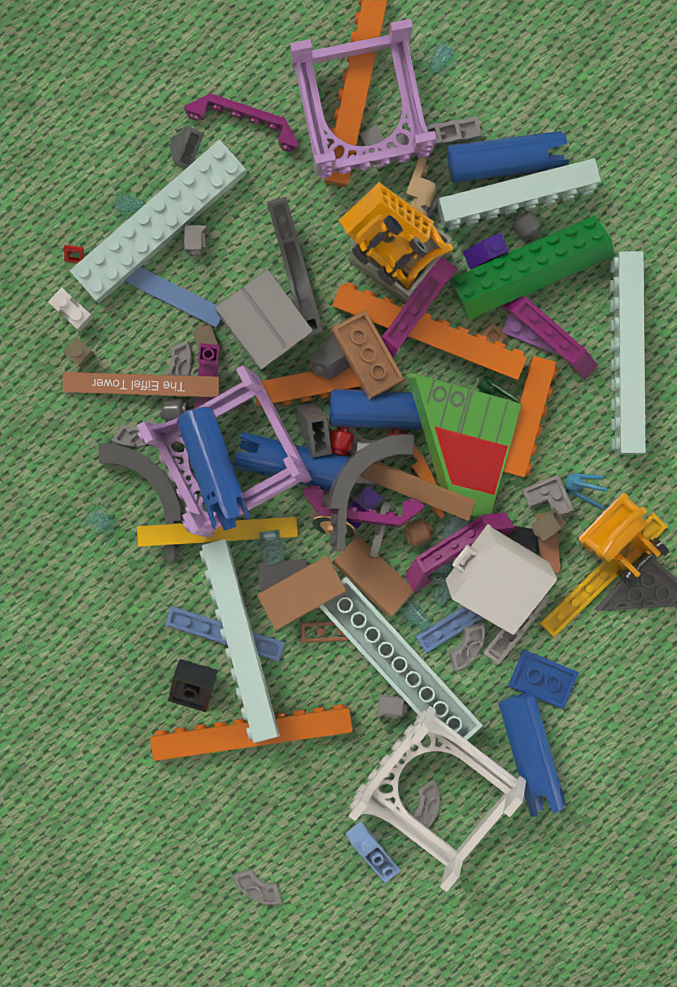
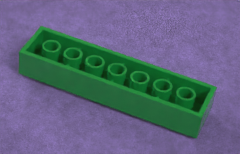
M594 215L451 278V287L456 300L468 320L615 256L612 240Z

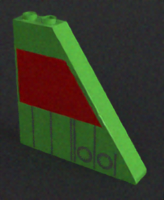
M408 372V381L440 487L476 501L470 519L476 520L482 515L491 514L522 404Z

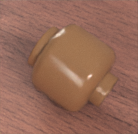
M417 518L405 524V530L402 533L408 545L411 544L414 547H418L431 540L433 528L429 521L425 522L424 519Z

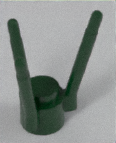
M485 376L477 385V388L480 390L479 392L492 395L497 390L510 400L520 403L518 398L497 385L488 376Z

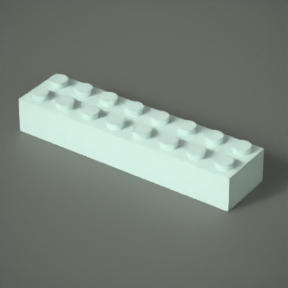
M595 158L442 197L438 200L437 209L442 228L454 230L459 228V224H476L479 222L478 219L486 218L487 221L498 218V214L505 213L506 216L515 214L517 209L524 208L527 211L536 208V205L540 203L547 206L555 203L556 199L562 198L563 201L573 199L575 194L581 193L582 196L592 194L601 180Z

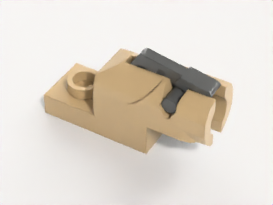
M419 158L405 197L412 199L409 204L429 218L439 199L435 195V183L421 178V176H426L429 166L426 165V158Z

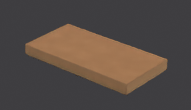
M366 310L331 327L330 330L369 399L405 381Z
M357 535L345 550L334 559L332 564L390 618L410 597L413 590L379 555L377 558L370 556L371 547Z
M325 556L257 594L277 631L347 592L328 556Z

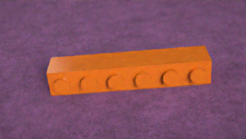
M537 356L531 357L520 396V403L522 405L503 473L524 478L525 474L529 475L532 465V463H529L530 456H534L537 444H534L535 438L540 436L542 425L539 423L541 417L546 415L548 407L545 406L546 398H550L553 387L550 386L551 380L556 378L558 368L555 367V361Z
M351 367L331 379L319 377L310 371L261 381L273 405L281 403L282 407L293 405V401L300 399L301 403L313 401L312 397L320 396L321 399L329 398L333 389L351 390L359 388V390H363ZM255 396L257 407H262L257 396Z

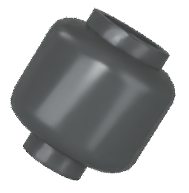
M524 210L513 219L512 228L522 240L527 238L532 240L540 234L538 229L541 227V222L532 211L526 212Z
M182 398L169 399L160 408V416L165 422H169L179 418L180 415L191 410L189 403L185 402Z

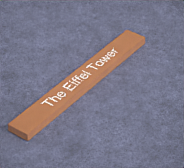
M63 372V392L217 397L220 395V377Z

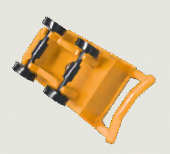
M380 182L339 219V223L343 226L346 233L357 243L352 248L354 256L365 265L371 261V257L382 266L377 271L378 275L389 286H392L397 278L403 283L405 289H410L418 273L434 258L453 250L451 244H446L433 225L434 221ZM386 234L389 237L392 235L395 237L390 243L384 241ZM431 236L439 248L428 252L424 243ZM411 256L415 259L418 256L423 257L411 268L406 278L401 268L411 260Z
M623 493L579 536V545L604 562H610L614 559L620 568L616 572L617 576L626 585L631 587L639 583V580L636 578L640 575L639 571L641 569L644 570L653 561L652 558L654 556H666L670 551L657 538L648 540L640 533L647 525L642 518L647 513L645 507L639 508L628 499L629 496ZM634 539L638 545L624 558L619 552ZM643 552L646 553L644 556L642 555L633 565H631Z

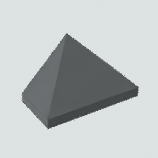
M186 126L177 134L169 145L173 163L184 169L194 162L204 134L191 126Z

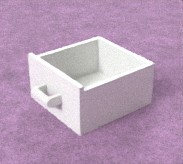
M489 524L471 547L466 545L452 563L455 568L445 579L451 598L513 635L557 581L548 561L493 529Z

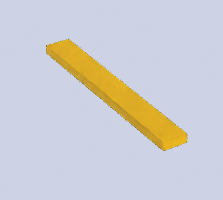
M652 513L645 520L647 525L640 533L648 540H653L667 526ZM632 539L619 553L625 558L638 543ZM614 559L610 562L603 561L540 622L553 638L617 577L616 572L620 569L617 566L618 563Z
M297 517L235 520V528L223 530L222 526L213 530L215 534L210 537L191 534V532L188 533L183 524L137 526L138 547L216 542L226 539V541L298 537Z

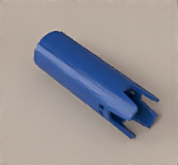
M563 131L449 145L447 148V160L450 179L453 183L541 172L569 165V159H564V155H548V149L567 144L566 134Z
M333 389L330 393L329 420L332 427L423 430L412 392L385 391L371 399L367 397L364 390Z
M199 407L184 412L179 416L177 424L212 528L215 530L217 527L213 512L216 513L223 530L235 528V518L239 516L238 504L246 520H249L250 515L215 413L209 407Z
M242 432L240 449L248 452H236L234 469L272 477L287 469L283 459L288 457L279 440ZM294 444L312 478L307 483L300 482L298 484L318 486L321 490L330 491L338 471L350 457L332 453L312 458L308 447Z
M522 693L501 700L498 705L519 776L526 780L524 795L531 817H538V811L544 809L542 795L546 796L553 813L563 810V806H566V801L535 693Z

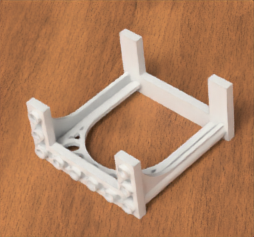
M429 706L426 711L421 710L413 725L410 724L404 732L406 736L402 741L398 739L391 748L394 751L382 758L379 763L381 764L378 770L374 769L370 773L367 784L362 783L357 789L353 802L349 807L351 808L349 817L356 821L362 814H371L384 819L445 865L440 887L447 892L459 878L463 860L503 813L511 817L523 803L526 780L521 776L516 779L438 719L435 716L436 710ZM426 734L431 739V744L427 747L421 743ZM436 737L439 739L438 742L443 743L442 745L437 746L435 744ZM414 745H417L418 749L413 751L411 747L413 748ZM441 751L455 755L504 792V795L457 850L415 819L401 802L398 792L400 773L411 759L422 753ZM403 759L405 762L400 763L399 760ZM391 773L395 775L393 779H388ZM390 784L393 786V790L384 793L379 789V786ZM394 797L395 802L393 803L391 799L387 800V798Z

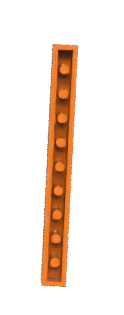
M359 0L358 5H362L361 11L356 12L354 24L358 25L356 31H352L350 43L380 37L388 0ZM377 51L346 58V62H349L348 70L344 69L342 81L345 82L344 89L340 88L338 100L341 101L340 108L335 109L334 120H337L336 127L331 128V132L337 138L350 145L357 146ZM342 146L334 149L335 158L339 159L344 155L345 150ZM349 151L347 158H349L352 154L355 155V151ZM351 172L347 174L331 173L332 176L324 178V183L348 188Z
M349 282L346 285H340L332 305L352 315H357L366 310L373 323L385 328L390 327L405 306L404 304L401 307L394 305L395 301L387 297H383V300L376 298V293L366 289L365 292L357 290L358 286ZM424 313L408 336L515 380H518L527 357L523 356L525 353L515 348H513V351L505 349L506 345L495 341L492 344L486 341L487 337L477 333L475 336L468 334L469 330L460 326L454 329L449 327V322L439 319L438 322L431 319L432 315Z
M345 704L333 705V709L325 710V707L313 708V712L305 713V709L293 711V715L287 716L285 712L275 713L280 736L258 743L249 740L246 730L249 727V723L243 718L235 719L232 724H226V721L215 722L214 726L206 727V724L194 725V729L187 730L186 727L174 728L175 732L167 733V730L155 731V735L150 737L153 761L352 732L349 707H345Z

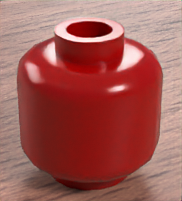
M337 427V430L329 432L332 453L342 456L351 453L354 435L348 432V428Z

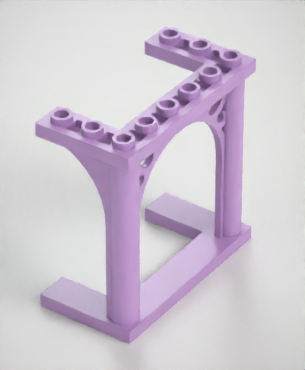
M411 19L392 22L389 35L317 50H312L310 39L290 43L292 68H295L314 156L315 177L327 178L332 176L331 173L336 172L347 174L351 172V169L359 168V170H366L371 168V165L386 166L390 164V161L398 160V162H405L410 160V157L418 156V158H425L430 156L429 153H432L436 142L435 131L428 132L425 125L408 46L413 28ZM391 49L402 101V115L398 126L388 138L375 145L354 146L343 142L331 132L325 122L313 64ZM407 123V129L410 128V132L402 129V126ZM398 134L407 136L409 144H399L396 136ZM328 139H332L334 143L328 149L327 145H330ZM388 143H393L396 148L390 147V149H388L386 145ZM338 146H342L345 153L341 158L336 159L333 151ZM369 149H374V152L369 153ZM349 151L356 152V156L352 154L349 158H347Z
M242 365L236 369L242 383L200 407L212 408L217 418L257 396L288 457L283 459L287 469L242 493L249 511L300 482L307 483L312 478L259 376ZM178 418L158 425H151L144 421L138 424L139 432L137 433L140 440L159 449V458L164 465H167L169 469L167 472L172 482L176 483L178 487L176 489L177 494L181 500L184 499L187 505L185 507L187 513L182 515L185 520L183 525L187 532L204 537H210L215 534L208 513L203 510L204 501L202 496L198 500V495H195L200 489L191 471L186 448L180 453L172 449V445L175 442L184 444L182 437H179L181 433L177 424ZM176 457H183L184 463L179 464L181 461ZM188 475L191 476L190 481H188L186 478ZM238 504L237 506H238L239 516H240V515L243 514V511H242L240 505ZM213 512L217 525L216 528H218L221 524L216 513Z

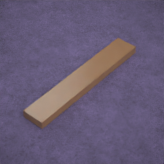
M378 461L367 467L359 476L468 521L472 516L476 503L473 499Z

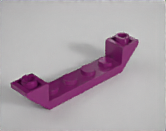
M212 93L184 107L185 114H188L187 117L195 121H199V118L205 119L210 105L214 111L222 112L225 110L230 112V115L235 118L241 119L243 116L249 118L248 121L253 124L260 125V122L267 124V127L274 131L282 129L278 139L281 149L287 152L298 151V142L286 118Z
M442 257L427 273L382 336V340L393 359L444 285H447L458 269Z
M525 296L500 306L508 314L512 313L571 364L570 368L583 380L598 366L584 347Z
M200 343L198 376L218 377L220 345ZM195 396L194 409L216 397Z
M309 485L308 488H303V495L319 516H331L334 511L326 510V506H322L324 492L320 490V487ZM408 499V502L403 501L401 517H397L398 514L393 512H386L385 515L377 514L378 511L366 509L365 512L357 511L358 508L347 507L346 521L401 528L423 511L424 504H421L416 499Z
M506 512L482 515L416 557L405 575L413 592L415 593L430 584L431 581L428 575L458 557L466 545L471 547L488 524L505 536L516 528Z

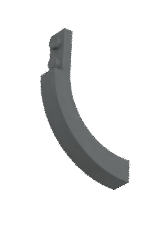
M287 197L268 201V208L295 307L313 330L307 336L323 332Z
M394 435L377 440L353 454L338 471L331 485L326 510L334 511L330 519V524L333 526V534H330L329 545L332 546V551L340 552L345 550L347 505L350 492L357 478L367 467L378 460L413 455L414 435Z
M98 443L100 464H115L128 467L141 474L154 487L163 505L165 525L175 524L174 521H182V512L176 491L166 474L153 461L141 453L121 445ZM166 545L167 561H176V557H179V545Z

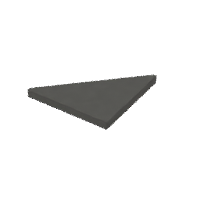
M652 558L653 561L644 570L641 569L639 571L640 575L636 577L639 583L636 586L632 585L629 587L620 580L595 609L597 611L676 607L677 578Z

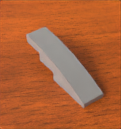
M477 116L460 121L456 119L441 124L426 125L428 132L435 131L436 142L434 147L482 137ZM400 134L402 145L409 144L408 137Z
M546 596L542 598L514 635L500 628L483 653L497 664H500L523 636V633L534 621L536 615L549 601V598Z

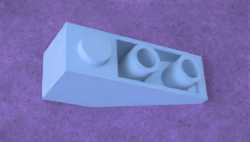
M362 821L346 833L352 846L385 883L401 871Z

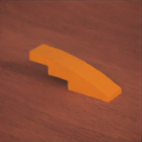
M413 442L412 456L417 462L411 468L420 479L436 485L424 457ZM431 506L437 516L442 519L444 517L443 510Z

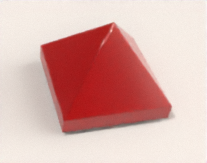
M64 245V262L78 264L84 259V247ZM72 252L79 253L80 258L70 257V254Z

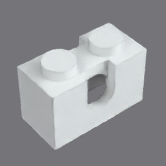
M63 288L48 301L80 332L94 318Z

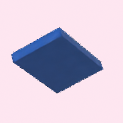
M523 649L508 686L524 693H535L536 698L564 709L579 672Z

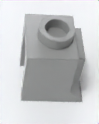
M185 225L184 249L186 252H189V255L200 256L203 249H206L205 232L208 230L207 226Z
M380 694L377 718L383 714L384 717L398 718L402 714L406 715L407 703L404 702L402 697Z

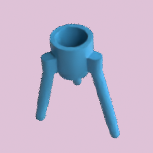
M568 474L565 489L569 490L568 494L575 495L595 507L605 510V507L577 492V490L581 491L582 487L606 492L607 488L583 482V479H603V475Z

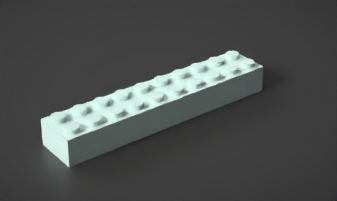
M219 139L74 266L70 272L98 303L102 302L125 279L184 230L185 225L192 223L247 174L246 169Z
M643 251L618 252L609 264L610 273H613V280H610V292H613V300H610V312H613L614 317L610 321V331L614 332V340L610 341V350L614 352V359H611L610 369L614 371V379H611V391H614V399H611V411H614L615 418L611 419V430L615 431V439L611 440V449L615 451V455H640L645 453Z
M226 539L202 545L203 551H200L202 562L208 568L205 571L207 582L212 584L213 587L210 590L212 601L217 603L218 609L215 610L216 617L223 625V629H220L221 636L229 647L225 649L228 661H232L234 668H231L233 680L237 681L239 688H236L238 699L243 700L244 708H241L243 719L248 720L249 727L246 728L248 738L253 740L254 743L279 737L278 726L229 543Z
M347 577L341 580L347 592L323 604L320 608L417 714L422 709L426 711L431 706L436 710L435 716L468 740L483 725Z

